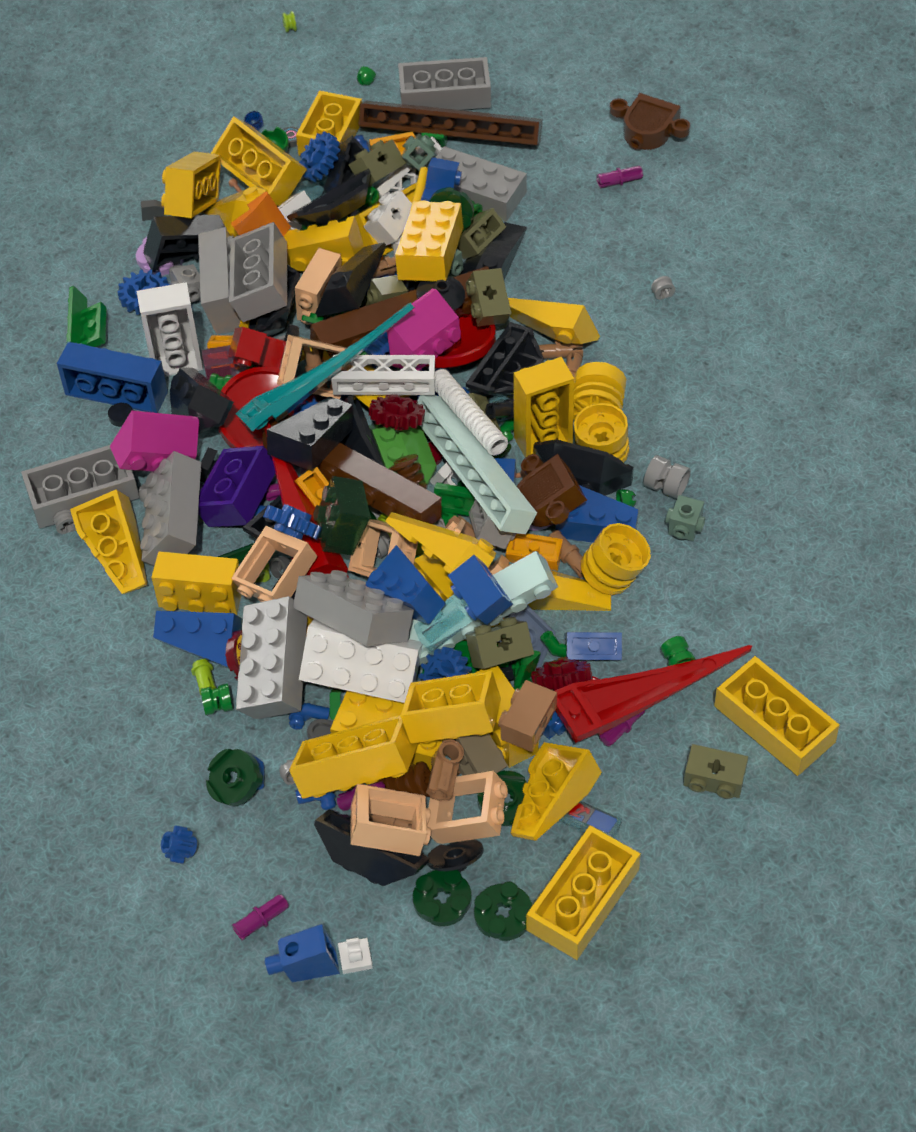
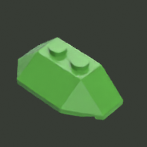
M381 424L369 425L384 466L390 468L398 458L417 454L418 459L415 462L421 464V469L418 472L424 474L425 477L422 482H426L428 486L437 465L421 426H417V428L408 427V430L397 431L391 427L385 428Z

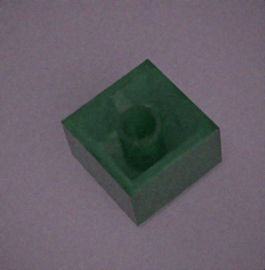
M332 476L328 486L324 487L320 505H316L313 515L314 521H317V525L322 527L318 536L322 551L353 556L370 519L363 481Z

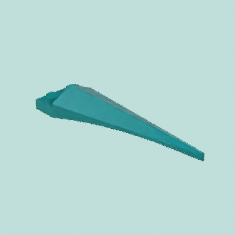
M411 302L372 332L336 356L297 378L254 397L235 414L251 431L264 427L268 423L270 416L277 423L280 422L413 310L414 306Z

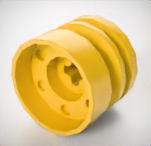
M591 362L579 367L574 376L573 419L575 420L577 414L583 408L596 403L612 404L622 410L627 380L624 373L616 366L605 362Z
M596 403L583 408L577 414L574 421L576 444L608 452L624 463L629 454L628 423L624 412L615 405L607 403Z
M621 523L610 524L600 532L594 543L583 554L581 571L585 580L596 590L610 595L621 594L629 588L636 579V576L648 565L651 558L650 547L638 530Z

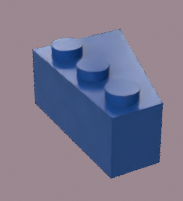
M580 486L587 501L569 512L566 521L556 525V530H559L566 539L594 543L600 532L610 524L621 523L637 530L638 509Z
M397 545L378 568L370 574L369 579L366 581L367 587L382 590L385 592L384 595L389 598L402 600L403 605L414 610L413 619L428 625L446 604Z
M156 611L153 638L228 668L225 655L228 639L232 638L234 631L242 630L243 619L234 613Z

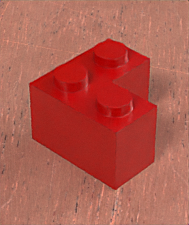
M235 328L228 358L234 359L233 364L243 367L256 365L257 367L280 368L286 341L269 337L266 333L249 328Z

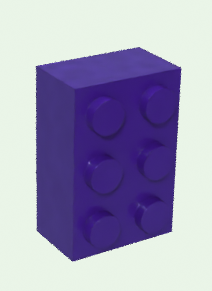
M264 446L222 450L199 493L198 515L208 527L246 525L252 520L276 473L272 457L267 454Z

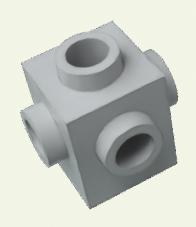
M194 264L171 268L170 285L187 282L190 302L201 301L200 274Z

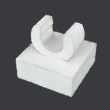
M446 462L431 478L430 482L434 486L436 482L457 486L452 482L451 478H455L456 481L461 479L449 463Z
M367 938L347 939V942L338 943L343 974L373 969Z

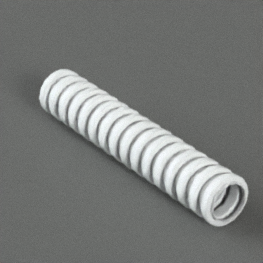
M437 370L435 372V391L490 455L495 456L504 452L508 446V439L447 370Z

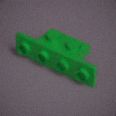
M75 286L69 287L67 343L72 342L99 347L106 343L107 307L102 302H99L87 308V298Z

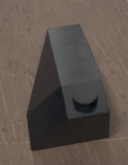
M504 222L506 228L478 255L469 257L463 263V270L459 275L488 266L489 269L501 268L505 280L527 227Z
M385 242L363 247L331 275L315 314L317 317L360 308L371 279L386 249Z

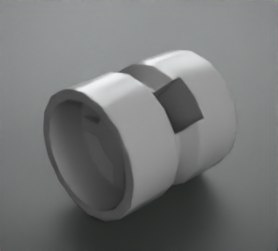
M655 455L647 468L643 484L655 491L663 489L665 495L677 499L679 495H682L688 484L691 469L679 463L671 465L669 459Z

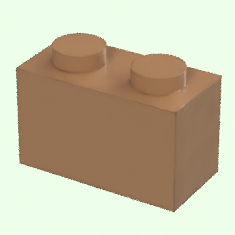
M525 680L521 689L517 688L513 693L510 709L503 711L498 722V726L501 727V740L533 752L557 708V692Z

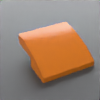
M267 191L247 204L249 210L231 222L238 235L274 222L284 237L291 227Z

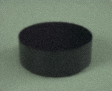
M127 403L112 405L108 410L110 423L114 426L122 427L130 412L133 411L132 407Z

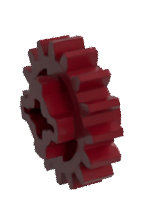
M397 394L386 395V398L378 396L377 400L372 399L369 407L370 420H376L377 425L381 424L385 428L391 427L397 431L408 430V427L417 428V425H422L425 409H423L422 404H417V400H412L409 397L403 398Z
M568 657L543 663L544 667H537L531 674L532 683L552 691L572 683L592 680L590 663H587V661L579 662L576 659L570 660Z

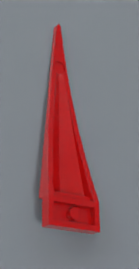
M269 422L264 427L266 436L267 429L271 427ZM272 456L282 505L287 504L312 515L310 522L322 527L318 539L306 535L302 537V541L307 542L317 555L305 576L310 575L311 572L331 574L333 570L347 573L348 568L317 510L295 482L299 477L292 464Z
M752 645L658 669L572 683L555 690L557 692V708L555 711L575 743L597 733L601 735L751 652Z

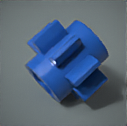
M175 825L173 832H165L161 840V850L163 853H166L165 858H170V862L183 864L184 857H192L197 849V839L195 836H192L193 831H188L187 827Z

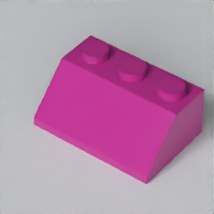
M433 288L412 303L414 309L387 331L390 355H435L436 358L461 339L459 317L441 294ZM401 364L392 365L400 369L404 368ZM418 364L414 368L419 371L427 364Z
M131 411L110 445L119 468L154 472L159 467L161 461L167 459L173 451L195 459L197 457L199 419L195 416Z

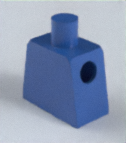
M322 924L280 938L278 940L279 954L265 957V965L269 975L285 972L291 982L340 974L336 947Z

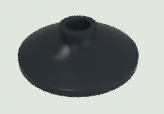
M448 276L446 281H421L417 286V299L432 288L436 289L454 312L465 301L463 285L451 276Z
M475 839L453 842L448 845L441 844L428 853L427 856L430 859L427 865L436 871L458 870L462 872L467 866L482 856L484 852L483 845Z

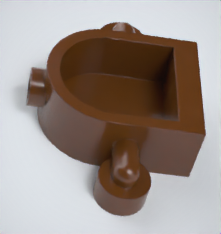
M643 93L638 94L631 106H628L627 101L621 98L613 99L610 102V114L624 119V139L635 150L656 149L664 145L670 135L684 138L690 133V122L680 118V105Z
M536 454L528 455L523 459L521 469L527 476L516 487L537 512L531 525L545 527L551 524H561L566 521L569 512L587 501L572 471L558 454L545 463Z

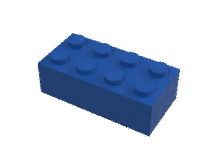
M68 342L57 362L64 393L68 396L111 405L127 403L135 410L158 413L168 393L162 361L154 358H145L130 353H121L105 348L101 349L85 344Z

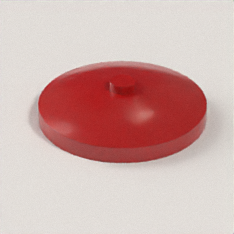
M471 313L458 316L461 339L435 358V368L460 366L485 356L496 342L495 325L477 326L476 318H473Z
M255 367L247 369L232 377L222 388L221 391L234 403L224 425L219 426L218 430L224 441L231 448L263 446L262 428L251 431L235 413L254 397L280 386L277 384L280 368ZM313 394L306 399L308 402H311V399L314 397ZM294 410L291 411L288 415L292 417V415L294 414Z

